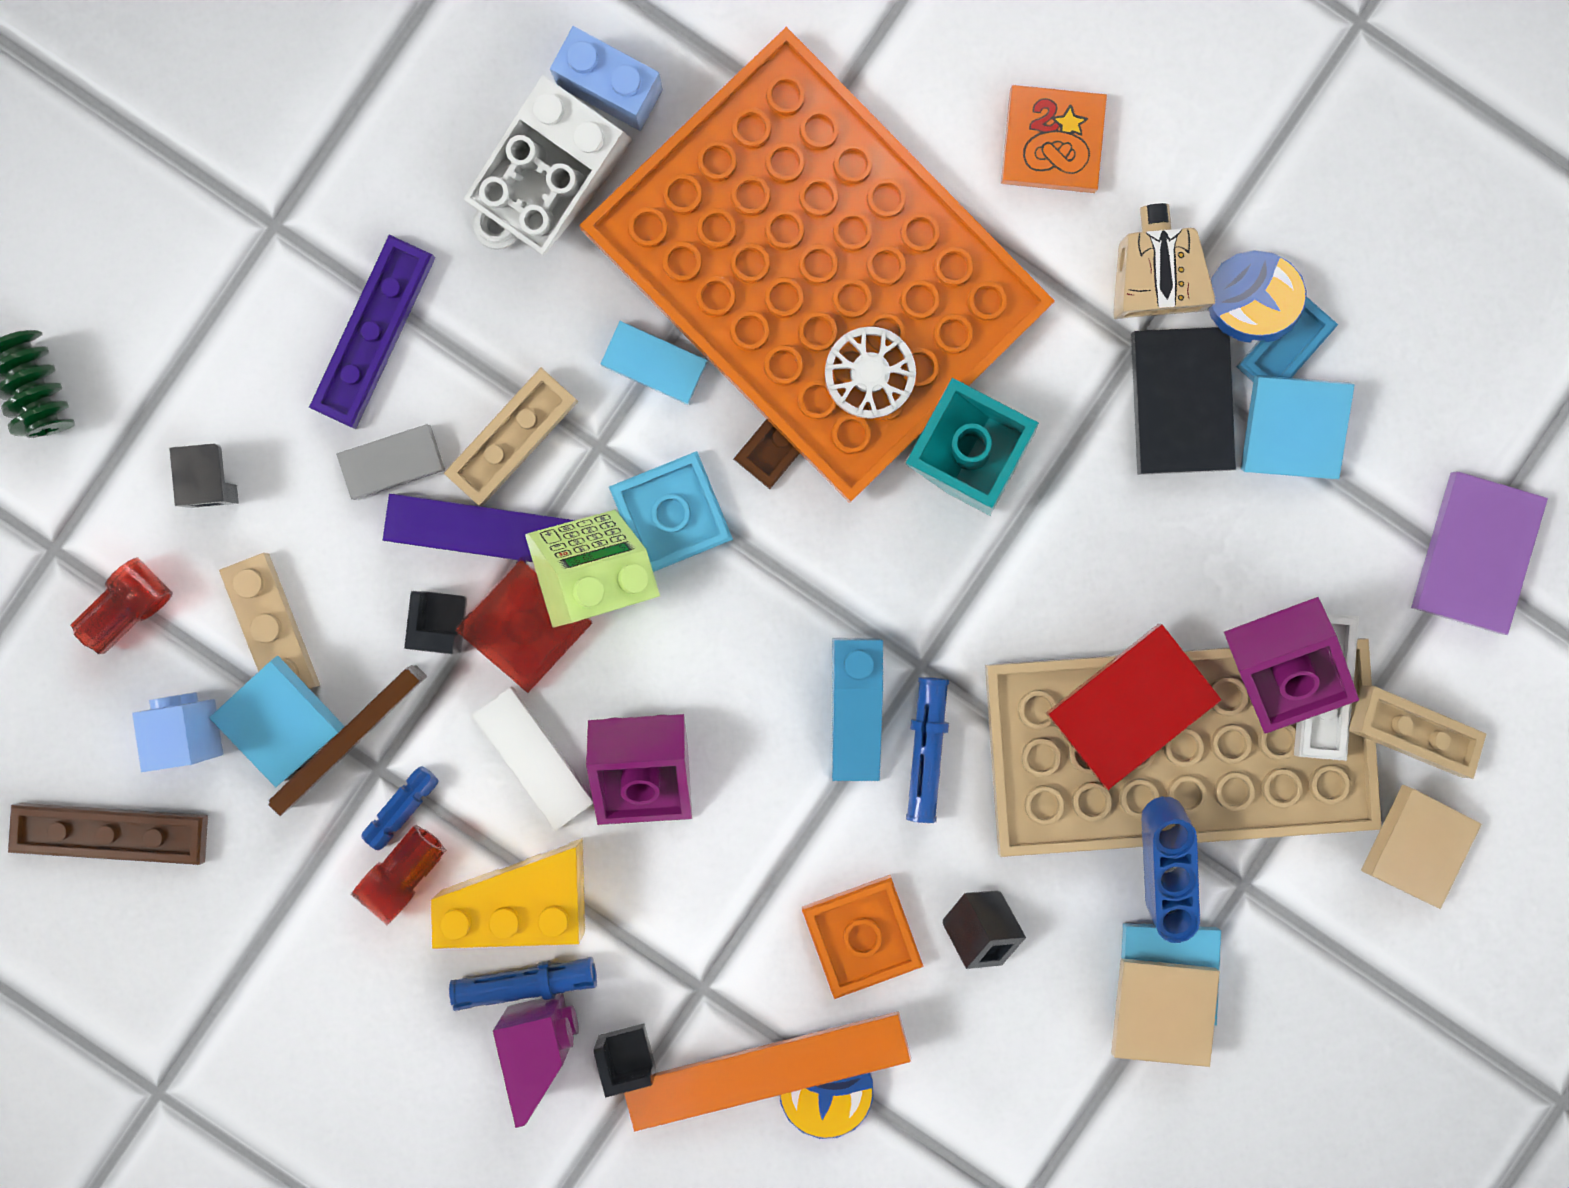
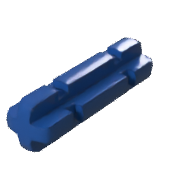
M423 766L416 768L406 780L407 785L401 786L376 815L378 820L374 819V821H371L362 832L361 838L365 843L377 851L384 848L393 838L394 834L392 832H397L423 802L422 796H428L436 787L439 781L438 778Z

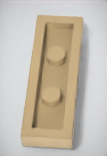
M540 367L444 474L476 504L483 507L579 401Z
M261 553L220 569L221 578L258 672L272 659L279 656L309 689L320 686L270 554Z
M1362 685L1349 732L1458 777L1474 779L1486 733L1376 686Z

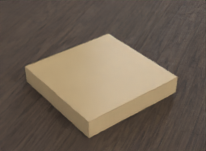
M1402 784L1361 871L1441 909L1482 824Z
M1121 958L1111 1054L1114 1058L1210 1067L1220 971L1214 967Z

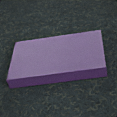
M1458 471L1451 472L1411 608L1494 633L1508 635L1548 498Z

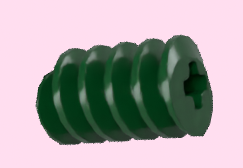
M38 330L17 331L0 337V399L7 400L1 406L3 416L14 418L7 425L10 434L14 436L36 438L56 434L75 426L74 419H58L57 414L67 409L69 405L67 401H51L50 396L62 390L61 383H45L44 378L55 372L56 369L54 365H39L37 362L38 359L49 354L48 347L31 345L32 341L43 335Z

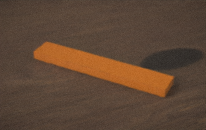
M899 1011L657 1072L655 1073L653 1085L625 1092L624 1095L635 1132L909 1063L912 1057Z

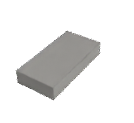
M429 424L336 453L350 497L353 500L445 471L431 425Z

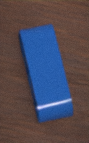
M1162 796L1150 801L1143 809L1141 817L1145 902L1158 934L1168 942L1181 943L1192 938L1200 925L1197 834L1181 803L1172 797ZM1175 824L1171 829L1162 831L1167 825ZM1176 867L1174 870L1165 873L1169 868Z

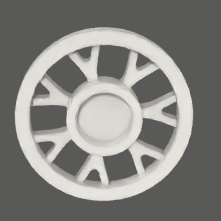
M861 327L843 335L832 347L825 364V382L832 399L841 409L860 418H880L896 411L910 396L916 379L915 361L907 344L895 333L879 327ZM866 335L881 337L878 354L866 352ZM861 336V344L857 343L854 338ZM885 340H889L890 342H892V344L886 346ZM847 342H850L860 353V356L854 363L839 353V350ZM896 346L905 359L893 366H889L883 356ZM835 357L840 359L842 364L833 365ZM907 364L908 371L902 370L900 367ZM851 369V382L834 384L832 370ZM890 373L907 376L904 391L887 384ZM854 386L860 391L866 392L859 408L845 401ZM845 388L846 392L841 397L837 389ZM883 388L891 405L877 410L872 393ZM892 393H896L901 396L896 401H894ZM867 402L870 404L871 410H863Z

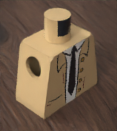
M1167 203L1150 204L1141 207L1142 232L1128 234L1120 242L1118 248L1113 309L1114 319L1202 312L1214 305L1215 296L1197 230L1195 228L1171 229L1170 208Z

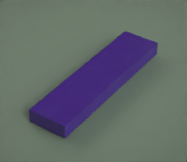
M390 234L388 235L309 405L310 409L351 428H357L436 257L433 254Z
M389 494L382 541L533 562L525 534L575 520Z

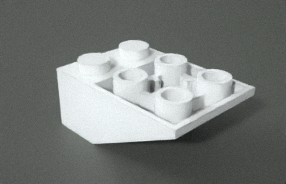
M542 75L463 199L533 249L545 255L607 180L633 138Z

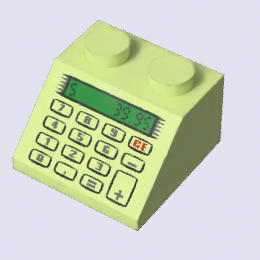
M616 509L525 534L552 627L577 622L660 596L646 548Z

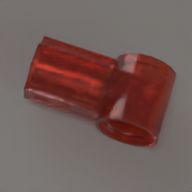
M133 558L111 574L105 582L107 589L70 624L74 631L73 635L84 646L94 650L97 654H105L138 621H144L158 612L170 600L173 592L140 558Z
M416 824L382 863L378 862L365 875L350 895L388 926L416 894L414 889L431 872L447 850L438 838Z

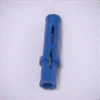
M934 677L918 678L916 719H911L910 727L911 730H915L910 773L908 812L906 814V820L918 823L937 822L936 809L943 733H948L949 723L945 722L947 689L950 681L948 679Z
M587 957L585 959L554 964L547 960L538 963V966L528 969L451 980L449 984L450 1003L453 1005L454 1011H460L472 1007L512 1002L526 998L542 997L544 1000L554 999L556 994L574 990L594 989L597 987L593 957Z

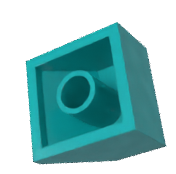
M952 378L905 464L947 494L991 516L1034 437L1039 422Z

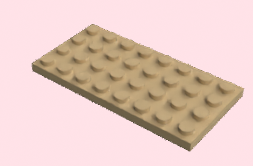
M1357 638L1354 686L1359 697L1362 685L1372 686L1369 639ZM1230 648L1184 651L1222 700L1111 789L1107 790L1047 716L1046 712L1117 656L985 665L997 846L1000 857L1143 847L1142 811L1150 801L1162 796L1172 797L1181 803L1196 830L1197 843L1380 830L1382 825L1376 742L1349 732L1347 761L1295 756L1296 723L1264 734ZM1357 702L1352 703V708H1351V720H1352V717H1353L1354 710H1355V707H1356ZM1175 824L1167 825L1162 831L1171 829Z

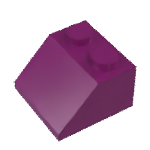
M1319 597L1224 631L1264 734L1359 701L1337 635Z
M684 714L588 720L586 768L597 825L692 819L689 755Z
M563 993L557 994L554 999L550 1000L540 998L508 1006L493 1029L515 1128L527 1124L563 1066L569 1049L573 1047V1035L579 1033L574 1006L566 1007Z

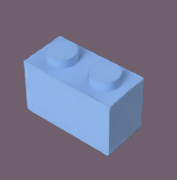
M572 26L550 67L555 83L562 89L639 131L644 126L663 90L658 71Z
M197 692L149 700V710L132 713L141 772L192 765L223 755L220 730L209 718L217 711L215 699L198 701Z

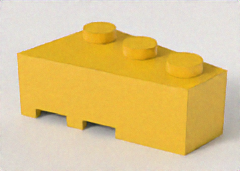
M583 838L549 852L529 857L508 867L497 869L442 889L431 899L432 949L579 944L585 934Z

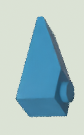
M832 638V781H880L883 705L882 639Z

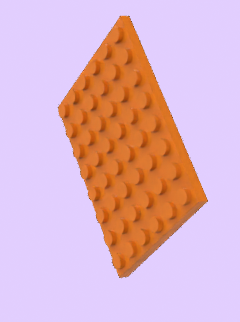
M787 26L579 225L585 235L849 503L923 432L952 378L967 386L972 384L1055 302ZM861 327H879L895 333L907 344L915 361L916 379L910 396L896 411L880 418H860L847 413L832 399L825 382V364L832 347L843 335ZM866 335V352L878 354L881 337ZM861 336L854 338L857 343L861 344ZM885 340L886 346L892 344V342H890L889 340ZM847 342L839 350V353L852 363L860 356L859 351L850 342ZM896 346L883 356L889 366H893L905 359ZM835 357L833 365L842 364V361ZM907 364L900 367L902 370L908 371ZM851 369L832 370L834 384L851 382ZM890 373L887 384L904 391L907 376ZM854 386L845 401L859 408L866 392H862ZM845 388L837 389L841 397L846 392ZM883 388L872 393L877 410L891 405ZM892 393L894 401H896L901 396L899 394ZM868 402L865 404L863 410H871V406Z

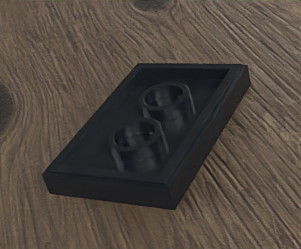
M1219 327L1132 332L1131 347L1137 475L1236 470L1230 336L1223 333Z

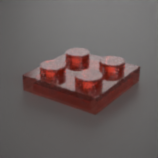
M520 557L456 626L455 631L523 690L529 693L593 622L590 618L570 624L552 627L536 570Z

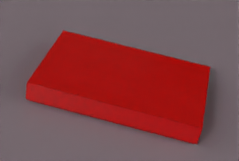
M1157 624L1047 711L1046 714L1104 788L1109 790L1222 699L1163 624Z

